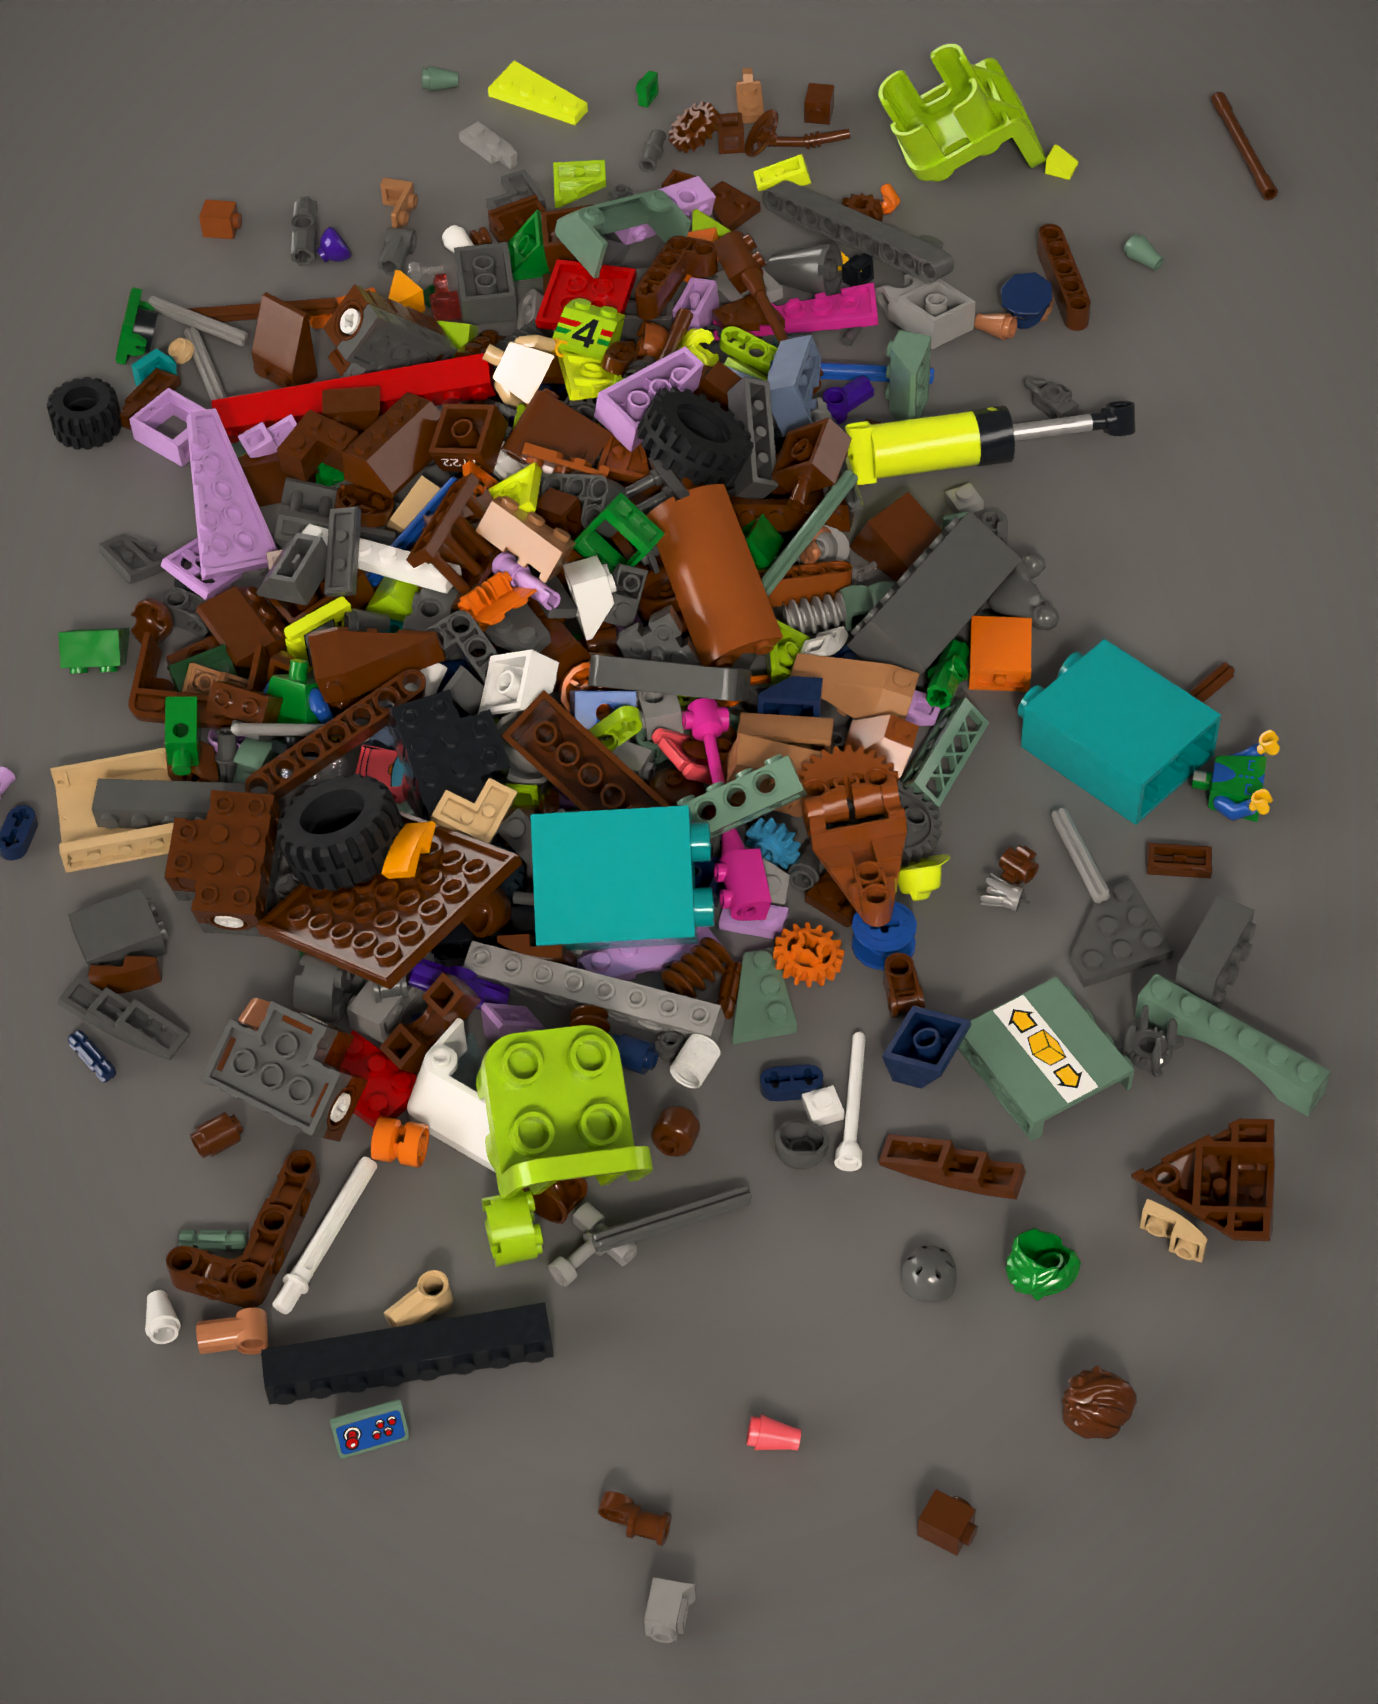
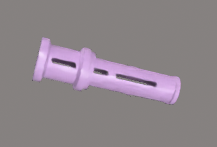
M502 552L495 557L492 563V572L494 574L507 571L512 578L510 582L512 587L536 589L537 592L530 597L538 601L547 610H552V607L555 609L559 605L561 600L560 594L533 576L528 566L524 568L518 564L513 554Z

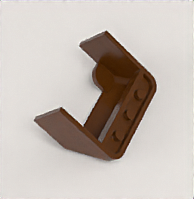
M144 632L128 702L133 716L140 721L165 724L166 697L197 696L201 728L219 729L231 727L232 721L236 719L205 710L209 695L176 692L171 681L164 678H156L162 652L151 633ZM256 643L247 688L261 692L267 686L266 680L270 661L263 644Z

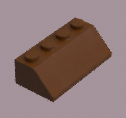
M407 392L342 451L344 480L393 498L433 460L428 452L441 415L439 410L430 400Z

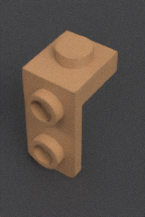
M383 177L380 183L383 205L395 206L391 213L392 227L402 229L403 226H407L409 215L412 209L416 208L418 196L414 193L413 182Z

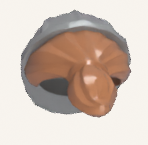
M823 525L799 556L797 562L802 565L838 560L847 561L850 553L849 542L845 534L838 529Z

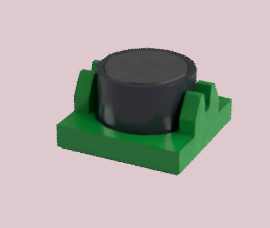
M133 287L130 291L116 352V363L123 365L126 364L127 355L139 356L144 355V352L150 351L158 318V312L154 311L155 308L148 302L140 300L142 289Z

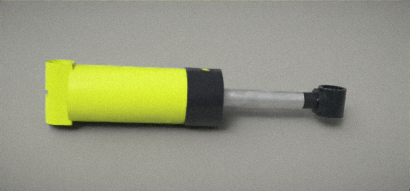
M1114 401L1106 404V407L1102 408L1100 413L1012 424L1010 412L1004 405L972 409L968 412L870 424L868 421L855 422L845 426V432L852 438L847 450L853 473L858 476L857 485L877 483L878 478L974 465L985 466L1012 462L1014 459L1015 441L1102 429L1104 433L1112 436L1131 435L1135 433V404L1131 401Z

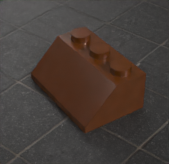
M233 586L198 605L195 610L219 644H225L227 654L235 666L248 668L252 666L256 643L263 644L269 659L282 650L287 652L284 634L286 625L267 600L262 596H258L256 593L258 588L253 586L248 588Z

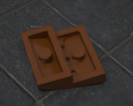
M531 934L497 936V942L511 951L577 968V955L563 945L537 947L536 938Z

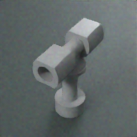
M587 1202L573 1214V1224L584 1233L583 1240L585 1243L567 1259L558 1256L548 1265V1270L557 1283L567 1287L577 1278L575 1270L594 1253L602 1256L606 1252L621 1266H625L637 1254V1245L632 1242L604 1252H597L592 1244V1234L608 1227L605 1225V1217Z

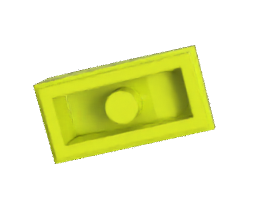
M802 154L753 172L758 191L767 190L784 180L791 181L800 186L811 184L809 171Z

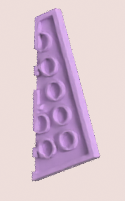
M213 408L190 412L186 420L202 581L267 568L266 552L278 549L217 410Z

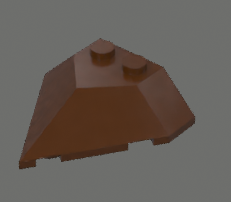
M1239 1118L1229 1123L1228 1129L1212 1137L1208 1134L1161 1158V1163L1146 1171L1142 1168L1132 1173L1131 1178L1233 1240L1270 1241L1273 1231L1275 1120Z

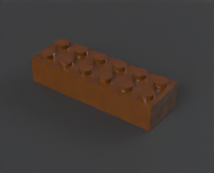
M545 690L502 734V737L581 811L670 806Z

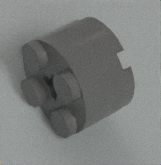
M305 953L299 965L305 966L303 974H296L293 1006L323 1021L339 1023L342 1021L344 1013L347 1012L349 1000L354 996V993L350 992V984L355 974Z

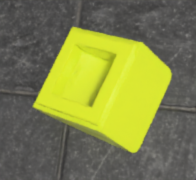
M1055 144L1047 156L1045 174L1070 180L1079 161Z

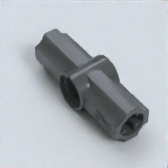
M309 196L300 197L298 201L294 202V213L291 219V259L298 263L299 266H309L310 262L315 260V245L318 242L316 232L317 201L312 200Z

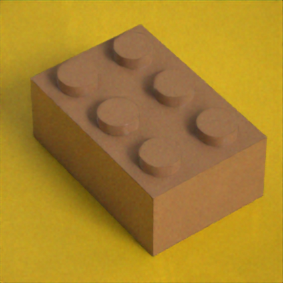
M739 733L722 766L725 784L735 780V775L745 769L753 768L755 771L766 766L764 762L767 759L782 754L783 757L788 755L793 760L797 771H803L801 764L803 762L811 764V755L822 758L821 752ZM772 778L764 779L760 784V792H771L775 787V780ZM739 791L734 793L731 797V802L743 804L746 799L745 792ZM801 798L774 811L787 813L794 817H802Z

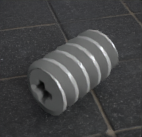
M836 592L834 601L829 594L823 596L822 602L818 596H813L811 604H809L806 598H801L799 607L793 599L789 600L787 608L782 602L784 624L794 629L797 628L803 634H805L806 627H809L812 633L816 634L818 625H821L823 630L827 631L829 623H833L834 627L838 628L841 625V621L847 622L845 602L841 592Z

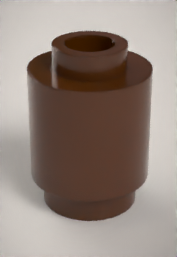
M223 1112L196 1127V1132L190 1134V1138L202 1158L208 1155L213 1157L240 1142L239 1134L243 1132V1128L234 1114L229 1116L226 1112Z

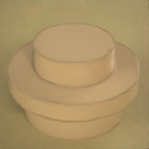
M177 338L168 347V354L175 360L177 365L188 362L194 353V345L188 339Z

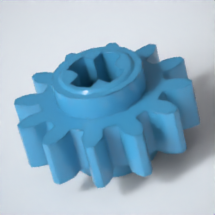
M759 818L746 832V835L749 837L746 844L753 847V849L760 848L762 857L777 867L780 865L786 870L800 856L798 849L801 844L793 841L795 833L790 832L784 823H775L773 818H770L767 823L764 819Z

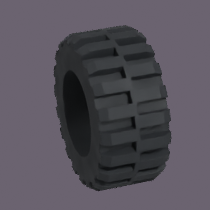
M352 774L351 777L340 775L330 781L328 779L320 781L319 785L313 788L312 786L308 787L301 796H296L292 799L290 807H285L278 821L276 837L294 877L299 882L316 890L323 891L326 888L329 891H338L342 887L346 889L353 888L355 884L362 881L366 883L372 880V876L375 874H381L388 851L400 830L405 826L394 798L384 783L370 776L364 778L360 774Z

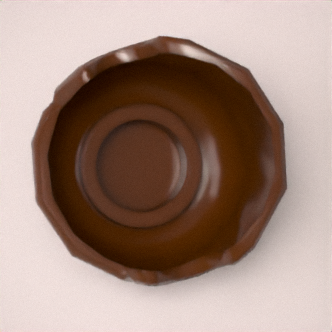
M148 598L139 601L135 610L131 613V616L136 618V623L131 628V631L141 644L144 632H150L158 645L173 631L172 614L169 608L157 599Z

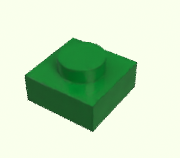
M648 70L645 76L637 82L636 94H638L639 106L648 108L659 94L657 72Z

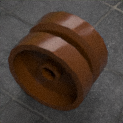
M664 565L659 566L660 572L657 574L649 570L638 605L643 626L646 627L648 625L650 615L672 605L683 624L682 634L687 633V625Z

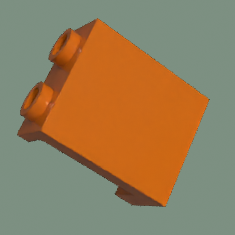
M971 617L969 690L1028 692L1030 690L1032 618Z

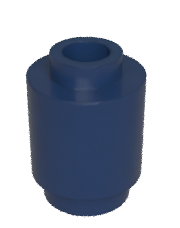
M625 1033L621 1036L615 1034L612 1037L619 1049L622 1068L645 1075L648 1070L652 1071L655 1068L659 1052L655 1051L654 1043Z

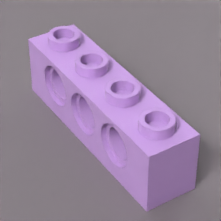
M699 176L658 189L665 192L691 221L692 211L698 209L707 216H711L716 196ZM648 224L615 232L626 245L641 242L646 238L657 235Z

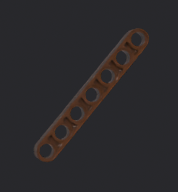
M407 669L252 773L245 781V792L252 793L253 788L261 786L267 789L265 794H274L278 801L386 727L390 708L381 707L379 705L381 701L389 700L394 703V706L424 698L426 690L424 674L417 669ZM413 683L419 686V689L408 691L404 686ZM363 717L369 720V723L360 726L354 723V720ZM338 734L344 740L339 743H333L328 738ZM307 752H315L319 755L315 760H306L303 757ZM282 769H288L293 772L288 778H282L277 775Z

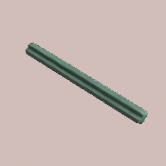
M851 470L844 471L761 579L767 597L773 592L858 481V476Z

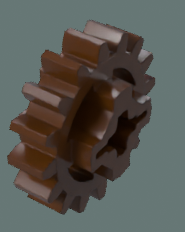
M701 101L698 106L694 103L692 107L684 109L683 115H677L676 118L678 120L671 124L673 129L668 132L670 135L669 141L679 152L683 150L685 153H688L690 148L696 151L697 147L705 145L706 139L713 138L711 135L713 132L718 131L716 125L721 122L718 118L720 113L710 102L706 104L704 101Z

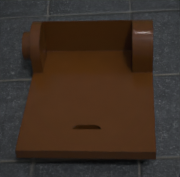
M545 388L543 391L537 390L501 450L513 460L526 464V458L521 457L525 442L560 452L564 455V459L567 460L570 457L584 459L593 466L612 433L559 401V396L556 393ZM546 465L542 466L541 470L543 473L555 474L553 473L554 468Z

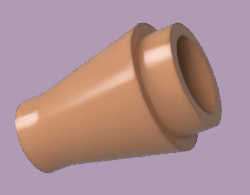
M978 313L974 326L976 330L984 331L999 339H1012L1017 330V318L1012 317L1010 313Z

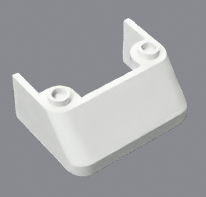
M457 1018L426 1053L407 1104L408 1116L412 1122L427 1124L429 1126V1134L496 1173L488 1160L485 1147V1137L490 1133L485 1099L480 1100L475 1090L451 1077L458 1067V1061L467 1052L464 1022L462 1019Z

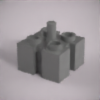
M672 605L650 615L649 623L646 627L643 628L639 621L618 632L616 643L626 658L700 665V660L690 636L683 639L681 637L683 624Z

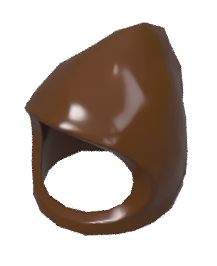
M498 886L462 921L476 937L484 938L501 930L510 920L512 914L511 903L504 890Z
M585 1178L557 1181L541 1194L533 1195L534 1213L550 1222L563 1224L567 1220L568 1214L587 1194L588 1185ZM525 1187L523 1188V1191H530V1188Z

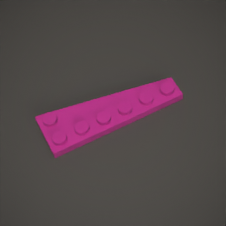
M874 283L840 289V294L826 296L825 292L814 294L815 299L799 301V298L788 299L789 302L780 306L771 303L785 319L784 330L786 334L878 325ZM760 325V331L748 332L756 337L774 335L770 325ZM714 331V340H720L717 337V331Z

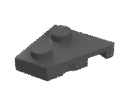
M122 534L99 543L100 553L130 584L166 571L161 567L163 558L167 556L156 552V546L140 542L137 538L127 534Z
M527 603L519 608H512L505 613V618L502 621L490 625L483 632L491 644L511 652L532 649L540 653L552 642L549 631Z

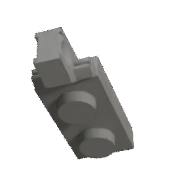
M479 121L459 132V140L491 164L499 161L509 169L518 165V154L514 147Z

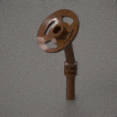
M770 109L758 118L750 130L745 143V154L749 157H755L767 146L806 147V149H810V146L815 148L816 145L821 147L825 143L850 139L849 129H843L822 134L818 131L815 135L813 133H810V136L804 134V137L777 136L775 132L779 115L777 111ZM754 143H757L758 148L754 151Z

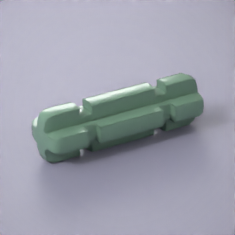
M183 1230L179 1235V1246H190L204 1251H227V1248H231V1251H244L248 1243V1236L245 1231H233L232 1234H229L227 1230H200V1234H197L195 1230Z

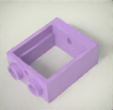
M167 388L129 419L134 440L183 467L190 461L187 428L173 440L155 429L172 415L187 423L186 418L190 412L207 409Z

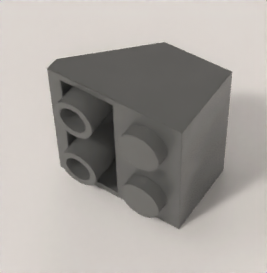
M296 533L284 546L256 591L258 596L307 606L326 574L327 546L323 538Z

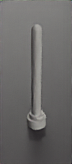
M356 718L354 723L364 726L369 723V720L366 718ZM235 723L231 727V732L236 736H308L325 724Z

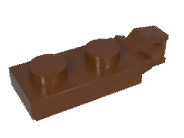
M156 368L125 399L123 411L119 414L122 427L132 430L129 419L167 388L175 391L181 385L180 377Z

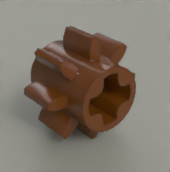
M1018 845L1017 849L1009 847L999 861V867L1005 870L1001 877L1012 885L1014 883L1019 885L1021 881L1025 884L1029 883L1039 868V864L1033 860L1037 853L1026 846Z

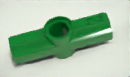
M955 639L951 640L943 649L938 664L928 669L930 683L925 699L930 706H936L940 709L950 706L958 684L968 679L966 664L970 649L965 642H958Z

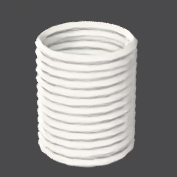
M691 1034L670 1066V1073L673 1078L688 1088H699L720 1056L718 1045L707 1036Z

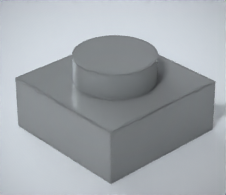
M971 483L945 492V501L954 514L967 511L974 513L984 509V500Z

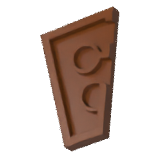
M525 442L521 457L526 458V464L530 465L536 462L540 468L543 465L552 467L555 474L602 475L607 477L610 467L600 465L599 470L594 469L592 464L577 457H570L569 460L564 459V455L560 452Z

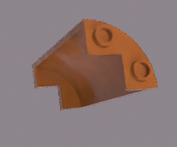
M711 484L688 490L689 496L677 501L674 496L655 507L647 517L665 533L656 545L701 666L732 668L734 662L743 653L765 655L774 649L773 646L783 638V635L724 484Z

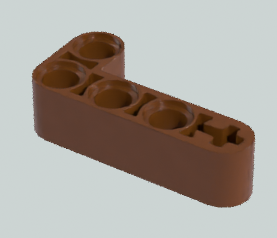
M674 236L670 238L635 288L637 316L643 320H652L659 317L687 275L705 278L715 275L718 271L716 245L711 241L687 236Z

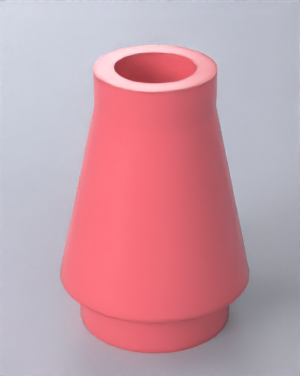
M763 1414L760 1417L751 1416L746 1445L754 1446V1450L798 1451L801 1429L791 1427Z

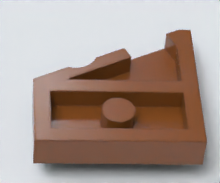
M611 435L604 446L597 470H599L600 465L608 466L610 470L607 478L632 484L649 475L647 456L642 445L640 444L635 450L630 452Z

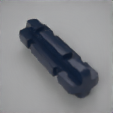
M76 1030L74 1034H70L68 1037L69 1046L79 1053L78 1056L92 1072H96L95 1075L101 1082H108L116 1076L115 1067L109 1060H105L104 1054L91 1040H87L88 1036L83 1031Z

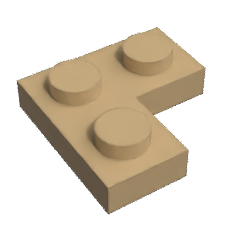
M488 778L474 804L445 790L431 816V821L450 830L491 844L517 796V791Z

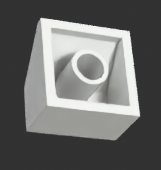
M597 555L562 565L571 599L578 608L576 618L586 641L593 639L614 604L612 593L617 591L607 564L602 565Z

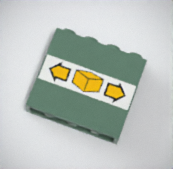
M1057 976L971 1020L972 1025L958 1047L959 1052L1031 1142L1043 1136L1044 1121L1117 1082L1121 1083L1127 1091L1132 1088L1134 1066L1127 1056H1122L1115 1047L1111 1036L1107 1032H1102L1095 1023L1091 1012L1088 1009L1082 1008L1077 1002L1072 989L1064 986Z

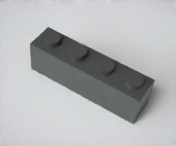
M743 377L727 392L729 411L735 414L733 418L744 423L745 427L743 430L750 432L752 436L750 441L754 443V447L752 449L753 452L735 480L736 497L764 499L778 487V483L771 478L776 464L770 384L769 381Z

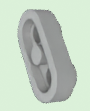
M535 289L529 290L519 303L518 330L524 325H528L530 321L537 317L544 296Z

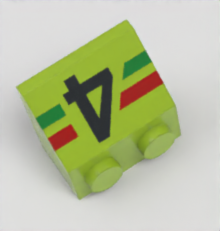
M573 299L564 307L552 338H559L568 343L567 345L560 344L559 349L602 361L605 351L613 343L620 342L625 315L617 313V309L613 307H597L591 305V302L586 299Z

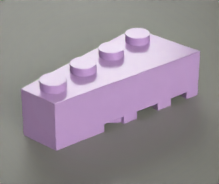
M684 346L599 392L594 417L632 452L643 442V439L637 436L639 431L637 427L657 392L660 393L663 388L670 391L672 387H677L680 392L689 389L693 393L699 387L704 364Z

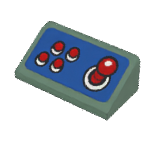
M400 1399L329 1420L340 1459L409 1439V1432Z

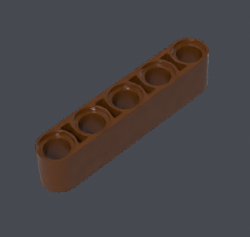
M1045 224L1038 231L1037 255L1047 280L1052 283V293L1065 326L1074 331L1084 330L1089 324L1091 300L1063 230L1058 225Z

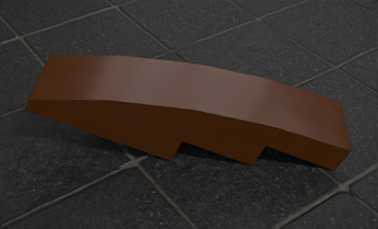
M888 1134L878 1161L880 1166L945 1187L1017 1200L1026 1174L1024 1165L1021 1163L990 1160L987 1152L955 1149L952 1140Z

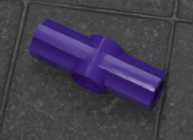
M862 375L841 388L831 387L826 389L823 393V402L827 403V410L839 425L847 420L848 412L874 396V388L870 380Z
M422 959L411 969L407 985L425 992L442 972L461 978L482 999L475 1007L478 1010H481L483 1003L507 1004L509 998V988L477 978L478 975L475 972L459 966L446 967Z

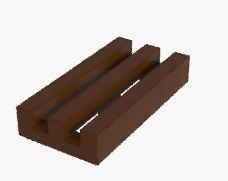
M1148 843L1147 874L1211 879L1212 847Z

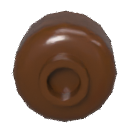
M672 1106L665 1108L660 1113L652 1129V1142L665 1155L674 1157L684 1156L691 1151L698 1137L700 1123L694 1113L686 1107Z

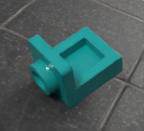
M157 348L131 365L137 387L156 368L177 375L175 360Z

